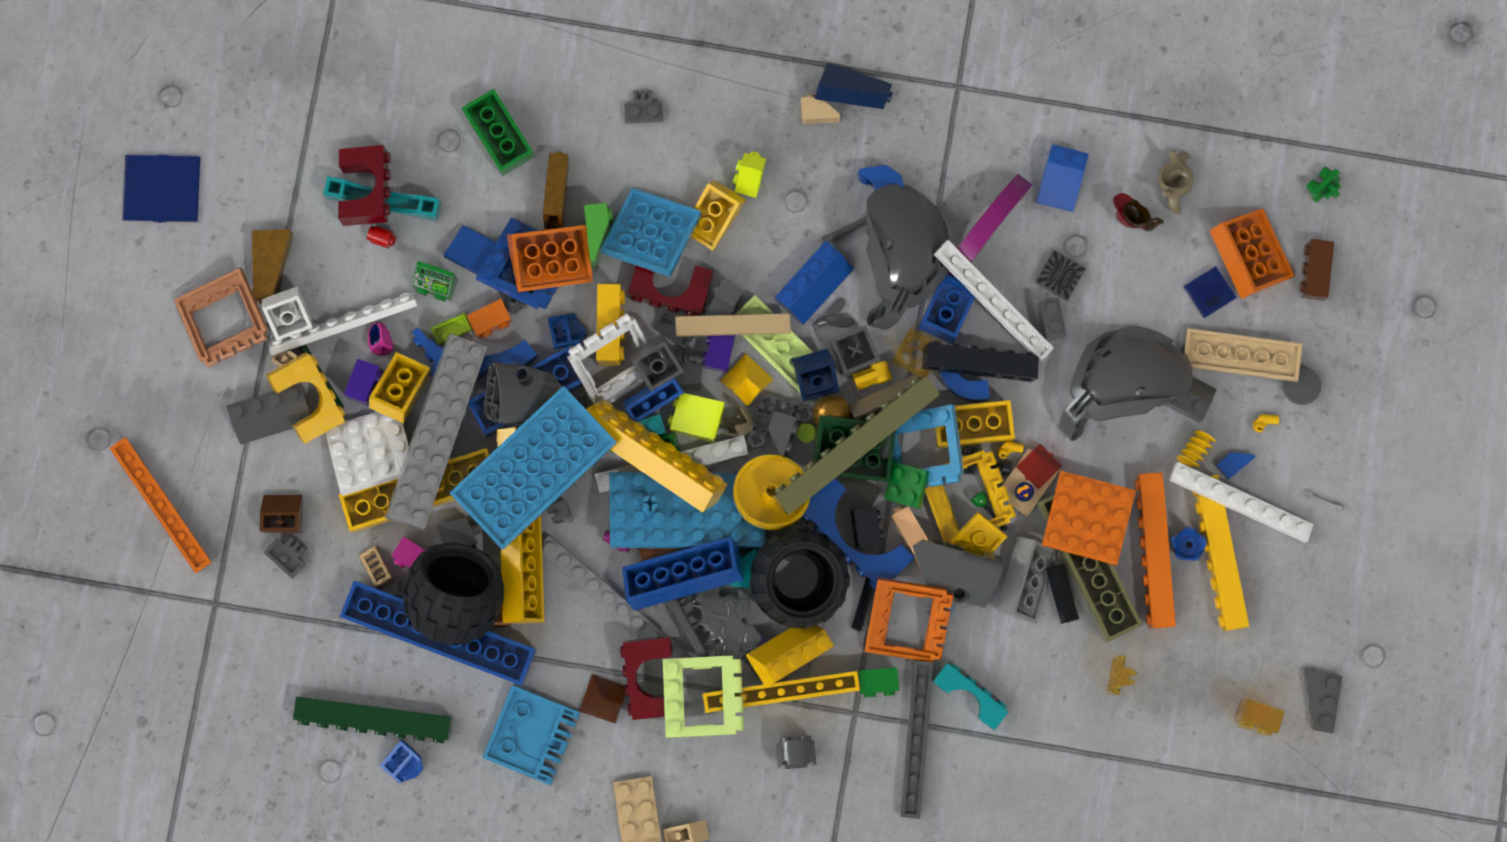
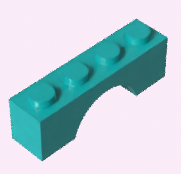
M946 663L932 682L946 694L954 690L970 692L979 704L978 719L991 730H995L1009 712L1006 710L1007 705L999 699L997 701L993 700L990 697L992 694L984 687L982 689L978 688L975 685L976 681L969 675L963 676L960 673L961 669L957 665Z

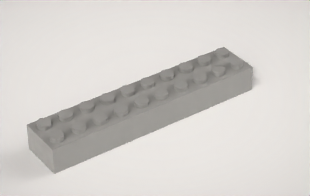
M453 334L447 337L384 518L420 531L425 529L486 353V346Z

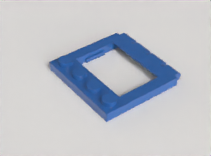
M510 218L478 272L476 280L537 310L539 307L546 309L558 287L534 290L533 293L527 291L518 292L517 286L498 277L510 257L507 234L537 231L516 219Z

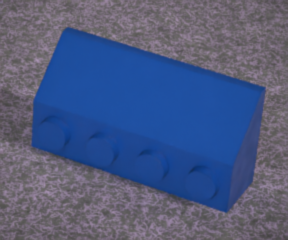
M825 241L775 296V301L804 325L854 268L837 249Z

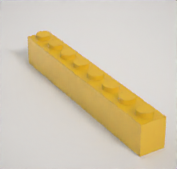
M1219 475L1210 476L1216 480H1219ZM1192 491V494L1196 495L1197 500L1195 510L1200 515L1201 520L1198 523L1199 530L1206 539L1204 552L1208 554L1206 565L1208 571H1211L1212 574L1210 579L1211 588L1216 593L1214 604L1220 613L1218 617L1219 627L1223 628V632L1250 627L1225 506Z
M853 671L777 682L768 688L764 685L743 687L742 693H735V697H743V708L856 692L860 691L858 673ZM723 690L702 693L705 713L723 711Z

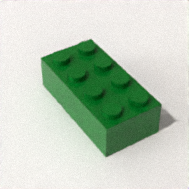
M495 89L490 90L461 108L502 176L535 157L531 147Z

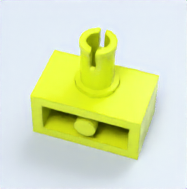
M751 152L750 154L744 153L742 160L738 159L736 170L739 173H735L733 184H736L734 192L754 198L757 197L766 158H762L758 152Z

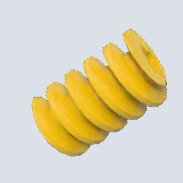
M1195 430V436L1190 437L1191 443L1187 442L1185 444L1187 449H1182V455H1177L1176 457L1179 463L1190 468L1193 466L1199 468L1200 465L1197 463V460L1204 461L1201 454L1208 455L1209 453L1206 451V448H1213L1210 442L1217 443L1209 434Z

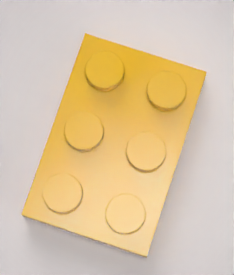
M977 511L949 543L963 547L967 552L982 556L983 551L993 553L1007 538V534Z

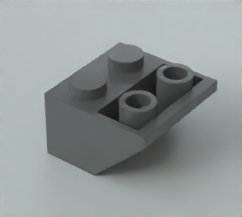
M774 411L768 428V435L778 455L784 457L785 454L789 455L792 447L790 438L791 436L795 437L798 423H796V417Z

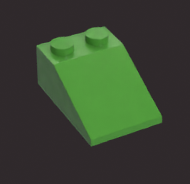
M607 203L584 205L592 269L598 265L602 254L600 249L610 232V223H614L612 208H608Z

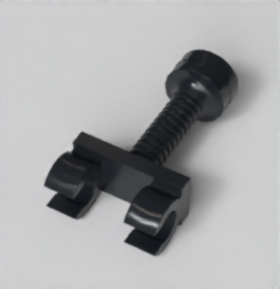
M963 446V455H971L978 452V448ZM1004 459L1002 463L997 462V464L990 466V468L995 469L999 467L1002 475L1009 476L1012 461ZM977 463L971 467L967 466L968 468L964 469V474L974 476Z

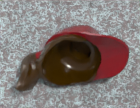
M1119 193L1113 197V204L1117 209L1116 219L1123 226L1152 231L1158 225L1164 223L1159 217L1151 218L1149 210L1128 194Z

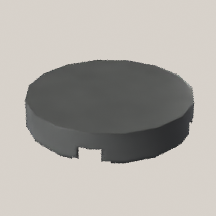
M1300 367L1298 382L1283 381L1282 389L1285 397L1290 402L1306 405L1312 403L1319 396L1321 381L1314 370L1308 367Z

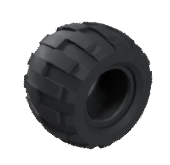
M796 528L775 534L773 538L765 542L758 549L759 552L755 559H753L750 568L751 578L749 582L756 604L771 620L789 628L806 629L826 622L834 616L833 614L839 607H842L846 599L847 589L850 587L848 563L838 545L830 538L819 532ZM790 555L806 556L817 567L818 583L812 593L806 597L790 598L782 594L777 588L775 582L776 568L783 559Z
M455 542L430 546L427 551L421 552L409 568L403 586V606L406 617L411 621V626L416 631L422 633L424 637L448 645H464L471 643L472 640L482 638L498 619L504 601V582L502 581V574L498 564L485 552L473 546Z

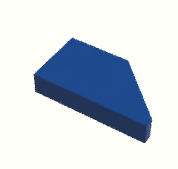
M1231 452L1215 466L1229 480L1256 456L1254 454Z

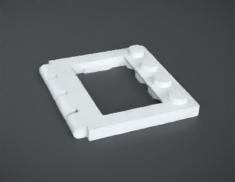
M627 313L615 320L617 326L611 323L599 331L600 337L595 333L583 341L584 347L579 343L568 350L570 356L567 358L593 405L601 400L613 403L645 382L633 365L596 389V384L589 371L585 369L581 360L628 330L637 348L647 343L633 316L629 317Z

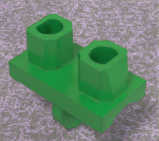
M1324 167L1319 173V177L1323 181L1319 184L1313 179L1306 185L1307 190L1312 194L1314 202L1317 203L1323 197L1329 199L1331 196L1334 198L1340 196L1338 189L1341 187L1338 183L1340 181V172L1336 168L1332 171Z

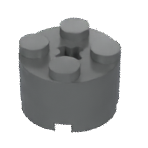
M800 736L798 740H792L791 737L780 738L779 743H776L778 768L781 769L782 765H785V769L805 768L807 763L811 762L812 766L817 764L815 741L811 740V736Z

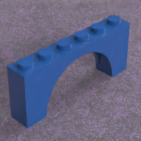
M835 478L810 498L808 508L802 518L807 523L811 521L815 525L813 529L816 532L825 535L838 545L847 563L852 562L856 566L855 571L861 577L866 576L869 578L870 582L868 584L875 590L878 577L894 580L915 557L902 544L896 549L881 555L863 554L848 546L841 538L835 522L836 506L841 496L846 492V488Z

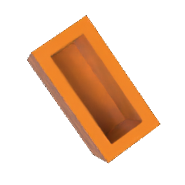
M501 299L467 315L478 339L481 337L482 339L488 338L493 335V331L497 329L500 331L504 330L512 322Z

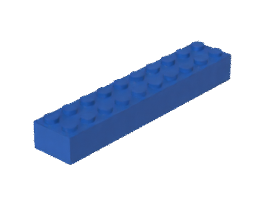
M353 581L340 617L521 686L525 683L537 651L532 647L489 631L479 640H472L471 643L464 645H448L432 641L411 626V621L406 617L402 598L357 581Z

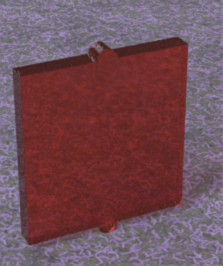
M1041 444L1016 466L1025 476V480H1029L1037 489L1041 488L1062 467L1053 457V453H1049Z

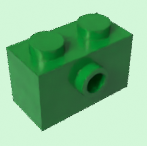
M897 667L858 671L859 692L864 694V698L876 697V693L892 696L895 695V691H899Z

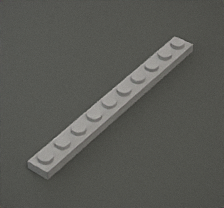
M548 536L543 541L542 555L640 639L667 636L639 611H634L625 599L551 536ZM671 639L673 655L664 659L693 658ZM689 668L683 669V675Z

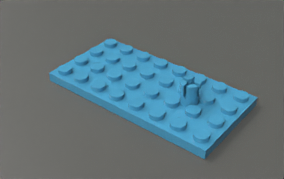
M563 386L462 480L450 494L494 542L504 550L617 442Z
M643 472L609 473L610 548H691L732 536L739 549H759L765 543V529L758 528L747 522L735 506L733 486L738 473H712L720 476L728 485L718 503L704 512H701Z

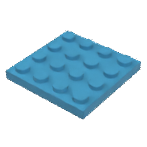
M632 188L600 249L601 253L671 277L702 213L700 210Z

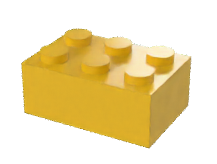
M396 352L369 397V408L404 424L430 380L431 368Z

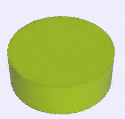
M805 423L798 427L797 438L801 442L810 443L814 440L816 430L811 424Z

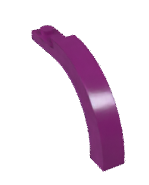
M1017 174L957 248L970 263H972L994 232L1033 186L1021 175ZM950 271L948 272V275L955 277Z

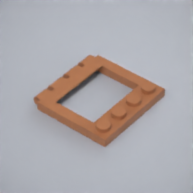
M242 268L231 271L174 299L200 362L205 363L207 368L219 363L220 359L223 361L236 355V350L240 353L252 347V341L257 345L268 339L266 332L269 330ZM239 291L254 326L207 348L192 313Z

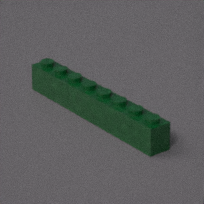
M296 697L293 720H298V725L309 726L310 722L317 723V727L329 728V725H336V730L348 731V727L356 728L355 732L367 733V730H374L375 735L386 736L387 732L394 733V737L406 738V735L414 736L413 740L425 741V737L433 738L432 742L443 744L444 740H450L453 717L304 697Z

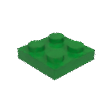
M892 462L890 482L887 484L884 499L921 509L929 471L899 462Z

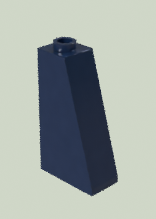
M827 62L815 99L884 109L886 102L890 103L893 92L890 91L892 84Z

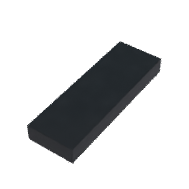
M1064 563L1047 567L1046 572L1061 624L1079 620Z

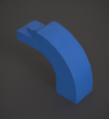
M938 371L946 389L957 398L968 402L989 401L988 380L969 381L962 378L958 373Z

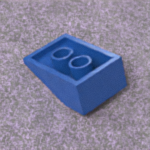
M1052 144L1049 149L1036 203L1073 212L1089 153Z
M947 274L937 287L918 329L945 342L954 343L975 296L957 278Z

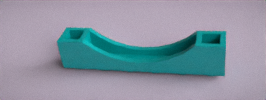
M327 176L323 195L326 199L333 201L357 200L368 196L374 188ZM391 192V197L388 198V204H390L392 213L438 222L442 205L438 198Z

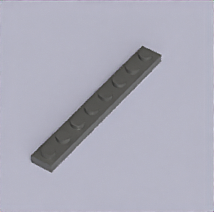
M914 661L900 813V817L920 819L933 674L932 662Z

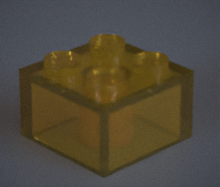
M1243 699L1239 702L1234 722L1239 724V728L1245 730H1253L1254 728L1257 729V733L1260 735L1272 736V734L1279 733L1285 711L1249 699Z

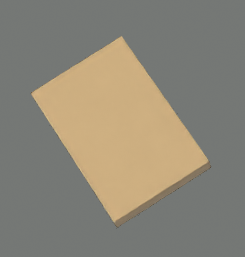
M1028 448L1002 485L1006 486L1010 500L1005 503L1008 505L1012 504L1015 510L1027 517L1060 470ZM1024 485L1030 486L1032 489H1027L1028 492L1026 490L1022 491L1024 494L1028 493V496L1021 498L1017 493L1018 488Z

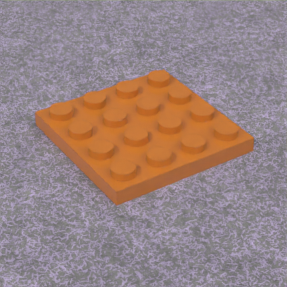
M1060 471L1041 546L1117 566L1136 490Z

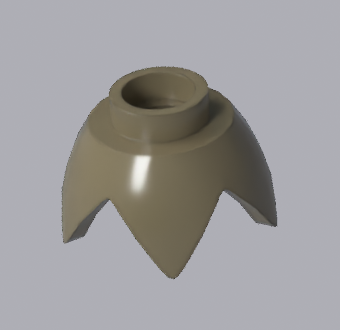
M733 403L736 416L721 419L723 424L730 430L728 432L724 431L723 434L733 437L749 434L754 425L751 414L745 407Z

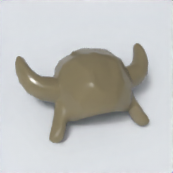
M1171 150L1169 153L1171 161L1166 163L1159 171L1157 180L1163 195L1167 197L1168 207L1174 214L1179 215L1181 214L1179 199L1191 191L1194 177L1193 172L1186 165V160L1191 158L1190 154L1187 152L1177 154L1174 150Z

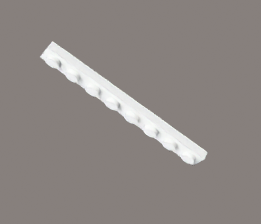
M946 240L934 253L936 258L1029 352L1033 353L1034 356H1039V362H1042L1054 347L949 240Z
M414 292L403 293L398 298L386 299L380 304L368 305L362 310L350 311L342 317H333L324 323L313 324V328L276 341L274 337L271 341H268L270 353L275 355L417 306Z
M744 435L681 452L689 455L691 460L697 464L704 466L749 455ZM631 464L597 473L595 477L599 492L609 491L610 472L642 471Z
M1175 463L1169 481L1304 543L1308 542L1314 524L1184 464Z

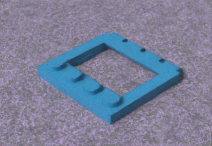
M955 405L921 410L896 429L892 462L902 463L898 434L946 426L950 464L923 468L929 471L926 488H928V484L930 487L945 485V483L961 482V474H964Z

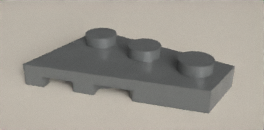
M1303 669L1312 729L1333 734L1343 676Z

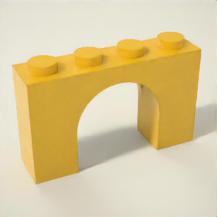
M304 353L265 374L276 393L299 382H309L316 387L319 394V403L316 410L311 415L292 425L300 441L304 444L345 422L343 418L345 413L340 405H336L334 401L336 396L332 389L328 390L325 384L327 382L323 372L319 373L316 367L319 365L316 358L308 353Z

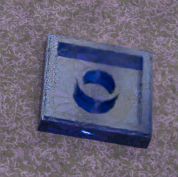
M1216 266L1183 287L1203 318L1208 317L1237 298Z

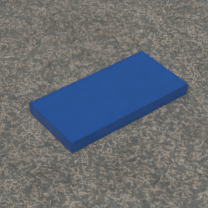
M463 225L444 253V258L477 275L496 242ZM509 257L498 277L515 285L516 281Z

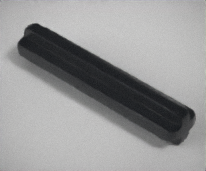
M867 577L852 623V629L857 631L862 630L874 590L868 584L870 579Z

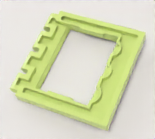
M733 656L663 659L666 738L737 735V731L744 730V716H736V713H743V697H735V693H742V677H734V674L742 673L741 659L733 660ZM722 667L724 725L707 724L685 727L683 669L693 668L695 670Z

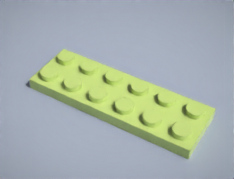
M754 295L735 315L774 313ZM792 331L790 334L741 335L800 393L791 359L814 353Z

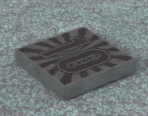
M1053 249L1035 284L1068 302L1087 268Z

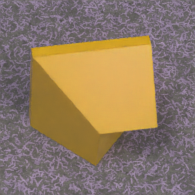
M745 353L720 382L748 407L774 379Z

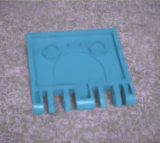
M512 685L482 758L552 785L554 778L540 773L542 769L556 775L557 771L552 767L544 766V761L547 758L552 762L561 763L562 759L548 754V751L551 750L564 755L568 742L556 738L555 734L558 733L571 738L572 734L570 732L558 729L559 724L563 722L570 727H575L576 723L563 718V714L578 720L580 712Z

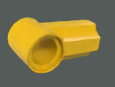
M887 361L876 363L871 368L852 375L857 390H862L874 384L879 385L893 379Z

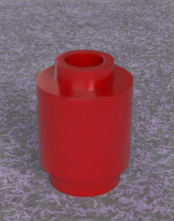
M378 225L370 226L367 233V240L370 243L389 249L396 242L397 236L394 235L393 230Z

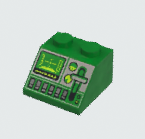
M418 261L412 286L418 294L424 296L431 294L434 295V299L445 302V300L451 301L458 279L453 272Z

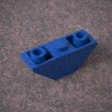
M887 165L861 168L857 172L858 180L866 186L868 184L872 186L874 191L889 184H899L904 189L902 176Z

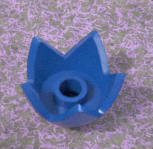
M1190 526L1184 528L1180 533L1172 537L1175 556L1180 560H1199L1206 546L1205 537ZM1188 541L1193 543V547L1190 549L1185 546Z

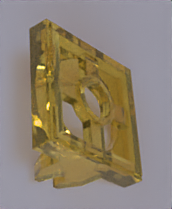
M909 329L892 363L914 375L917 374L920 378L927 377L930 370L914 368L916 363L923 360V357L920 360H915L912 357V352L920 350L923 353V347L932 340ZM912 341H921L919 347L912 349L907 346ZM903 351L910 354L911 361L909 365L906 364L903 358Z
M1118 655L1113 657L1107 690L1108 695H1120L1121 687L1136 683V681L1129 677L1136 676L1137 673L1132 668L1124 667L1126 656Z

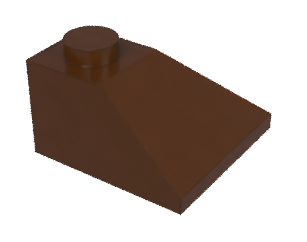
M591 675L579 712L616 724L626 696L625 686Z

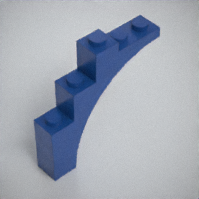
M416 328L412 332L415 336L412 340L419 348L423 346L427 351L424 355L430 363L435 361L429 366L432 370L430 375L434 377L443 348L428 339ZM526 340L503 352L486 355L483 358L476 382L488 373L491 363L511 364L517 362L528 366L538 358V355Z

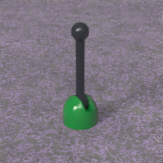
M980 491L970 500L976 507H984L993 518H996L993 511L986 505L987 496L983 491ZM1006 524L1002 525L1000 529L1006 531L1008 526Z

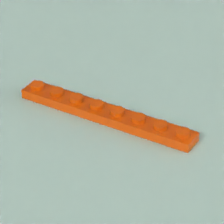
M124 437L111 446L110 450L193 571L197 574L213 563L130 441Z

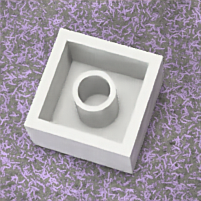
M298 286L262 299V309L276 341L313 328L312 317Z

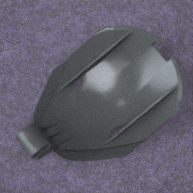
M889 184L880 187L871 193L866 200V233L868 235L866 251L871 263L877 293L883 299L879 305L869 312L867 324L883 330H888L901 320L906 307H915L927 299L949 272L934 255L939 247L946 240H949L947 225L943 216L925 195L915 190V193L904 190L899 184ZM888 240L892 241L890 250L886 249Z
M1128 326L1102 334L1089 343L1083 351L1070 385V394L1074 400L1063 411L1059 428L1071 441H1074L1083 434L1089 418L1095 421H1104L1146 414L1153 408L1161 407L1188 393L1192 385L1193 373L1187 355L1181 354L1176 346L1171 343L1174 340L1149 328ZM1140 387H1143L1144 391L1139 395H1136L1135 391H1137Z

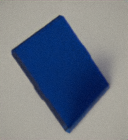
M164 154L157 156L125 155L122 221L155 223L198 222L200 157L169 156Z

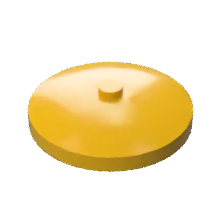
M762 455L747 462L738 472L733 486V499L740 515L750 524L766 530H779L796 523L806 512L810 499L791 514L786 515L772 496L776 494L774 491L782 484L786 486L791 482L789 478L797 472L801 474L804 472L803 469L791 459L780 455Z

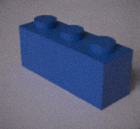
M675 377L653 391L649 387L644 388L623 401V404L632 420L638 422L684 392Z

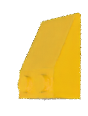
M716 180L709 182L694 209L700 210L702 215L691 237L714 251L738 216L746 199Z

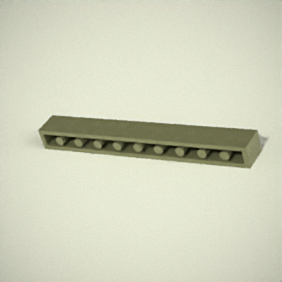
M926 376L922 378L916 377L910 382L911 387L907 390L903 388L895 394L897 398L892 402L887 400L880 406L882 410L877 414L872 412L865 418L867 422L861 426L860 424L854 426L850 430L851 434L848 437L842 436L835 442L836 446L833 449L827 448L820 454L821 458L816 462L812 460L805 465L806 470L801 474L799 472L795 473L789 478L791 480L790 483L786 486L782 484L774 490L776 494L772 497L786 515L791 514L938 397L940 393Z

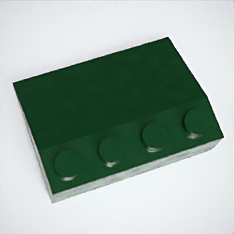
M820 415L812 460L815 462L821 458L820 454L827 448L833 449L836 446L835 442L842 436L848 437L851 434L850 430L857 424L861 426L867 421ZM896 430L837 477L890 482Z

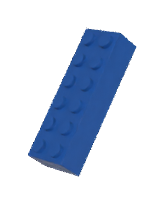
M569 346L531 366V368L552 373L561 386H564L569 392L583 386L567 358L570 356L568 352L570 350ZM485 391L470 399L468 405L484 435L489 437L497 433V429H504L513 423L493 422L485 417L483 411Z
M732 536L622 567L626 601L634 611L744 580L739 547Z

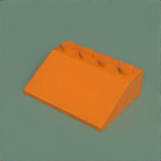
M1263 208L1222 222L1209 230L1241 299L1295 277Z
M586 225L507 234L509 254L518 292L593 282Z

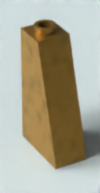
M562 152L549 153L543 205L544 230L564 227L569 157L568 154Z
M290 229L252 231L253 295L256 302L259 301V304H262L263 298L278 293L293 238V232Z

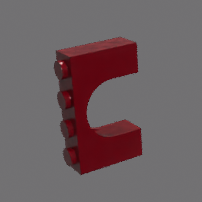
M384 145L339 149V167L344 174L367 172L376 177L375 187L368 196L357 200L338 201V219L343 226L388 222V215L391 214L390 204H388V198L391 197V190L388 186V180H391V172L388 169V163H391V154Z
M637 265L635 266L628 290V297L631 298V301L636 303L648 302L649 306L654 308L663 306L673 313L685 312L686 316H702L714 270L695 265L688 289L677 297H666L660 294L653 285L655 272Z
M671 635L624 641L623 646H620L621 658H625V665L622 666L623 676L627 677L628 684L625 685L626 696L630 697V704H627L628 715H632V720L665 717L664 695H651L643 691L637 681V671L639 666L647 660L672 657Z

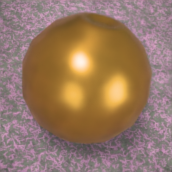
M834 394L820 398L812 411L813 421L817 427L820 415L847 419L852 417L849 404L844 398Z

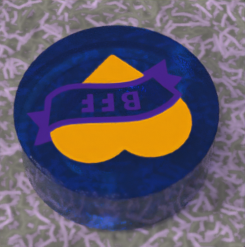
M1027 482L1019 483L1014 490V495L1017 500L1027 502L1033 497L1034 488Z

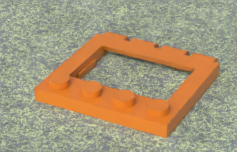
M878 577L864 652L932 663L934 659L941 660L944 646L939 644L945 643L947 628L942 626H948L951 610L944 607H952L954 594L947 592V588ZM895 592L915 597L933 598L923 649L885 643Z

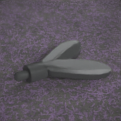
M839 299L829 308L824 317L816 320L812 326L821 327L828 324L838 327H849L854 324V321L849 317L837 316L845 304L844 299Z

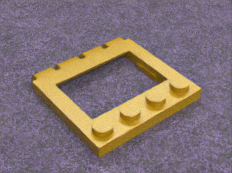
M982 450L963 457V469L977 463L996 518H992L989 521L997 527L1010 523L1009 519L1016 517L1012 504L1006 506L1003 504V502L1009 501L1010 497L1006 486L997 487V484L1004 481L999 467L992 470L990 466L997 464L993 451L985 453ZM928 484V488H925V493L942 540L949 543L960 531L944 485L930 487Z

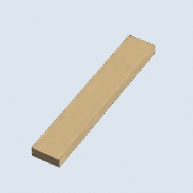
M790 314L675 317L676 337L790 334Z

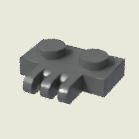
M648 90L649 98H645V91H641V98H638L637 91H633L634 103L624 104L625 124L663 122L662 102H653L652 90Z
M294 535L285 544L276 539L264 552L292 579L305 567L306 564L299 558L308 549L304 545L298 550L302 544L301 541H297L293 546L292 543L296 540Z

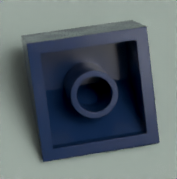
M828 348L791 359L803 402L840 391L834 363Z

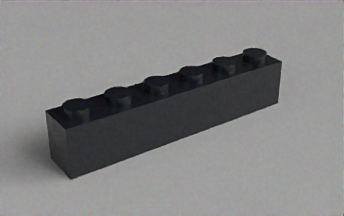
M930 341V343L923 347L922 369L1024 382H1033L1038 379L1039 356H1034L1031 352H1022L1021 354L1014 353L1013 350H1003L1001 352L991 347L978 349V346L975 345L961 347L958 343L945 345L941 344L940 341Z

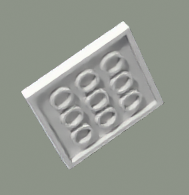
M376 411L345 421L325 432L342 496L398 479L409 449L403 423Z

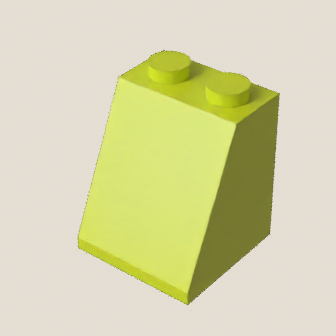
M686 393L675 398L673 407L676 409L674 415L670 414L667 426H670V431L705 442L715 443L725 409V402Z

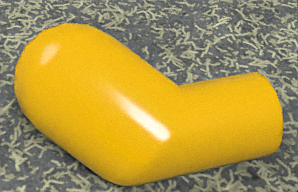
M1261 414L1253 422V430L1261 433L1268 424L1278 425L1279 415Z
M1007 441L998 448L997 456L1000 459H1006L1012 452L1023 453L1024 444Z

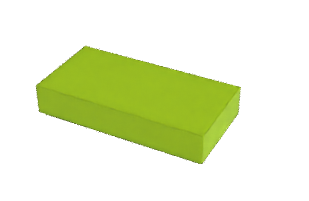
M466 313L430 328L438 346L444 344L450 334L460 337L473 331Z

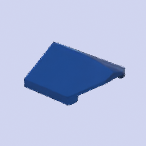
M574 313L548 318L554 349L578 345L587 337L585 326L576 318Z
M402 739L379 765L398 783L416 778L423 770L422 757Z

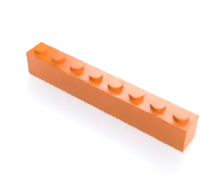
M1163 472L1139 474L1137 479L1134 480L1135 490H1138L1139 498H1136L1137 510L1140 509L1138 528L1142 530V536L1139 537L1140 548H1143L1144 554L1141 556V566L1145 567V575L1142 576L1143 586H1146L1147 594H1144L1145 606H1148L1146 624L1150 626V629L1176 627Z

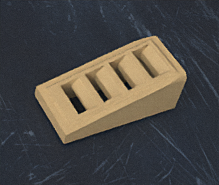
M376 546L359 555L375 588L382 590L395 582L392 573ZM376 555V558L367 562L368 558ZM377 562H380V564H378L377 566L373 568L370 567L376 564ZM381 569L384 570V571L380 572L379 574L374 575V573L378 572L379 570H381Z

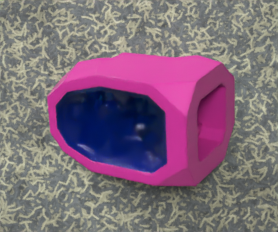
M382 322L372 324L368 332V344L371 352L379 356L388 355L393 352V342L386 325Z

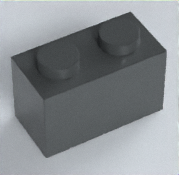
M1059 297L1040 301L1038 303V310L1044 338L1047 341L1064 338L1067 334Z

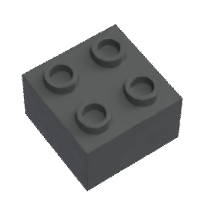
M866 325L830 339L831 348L844 378L880 362L879 355Z

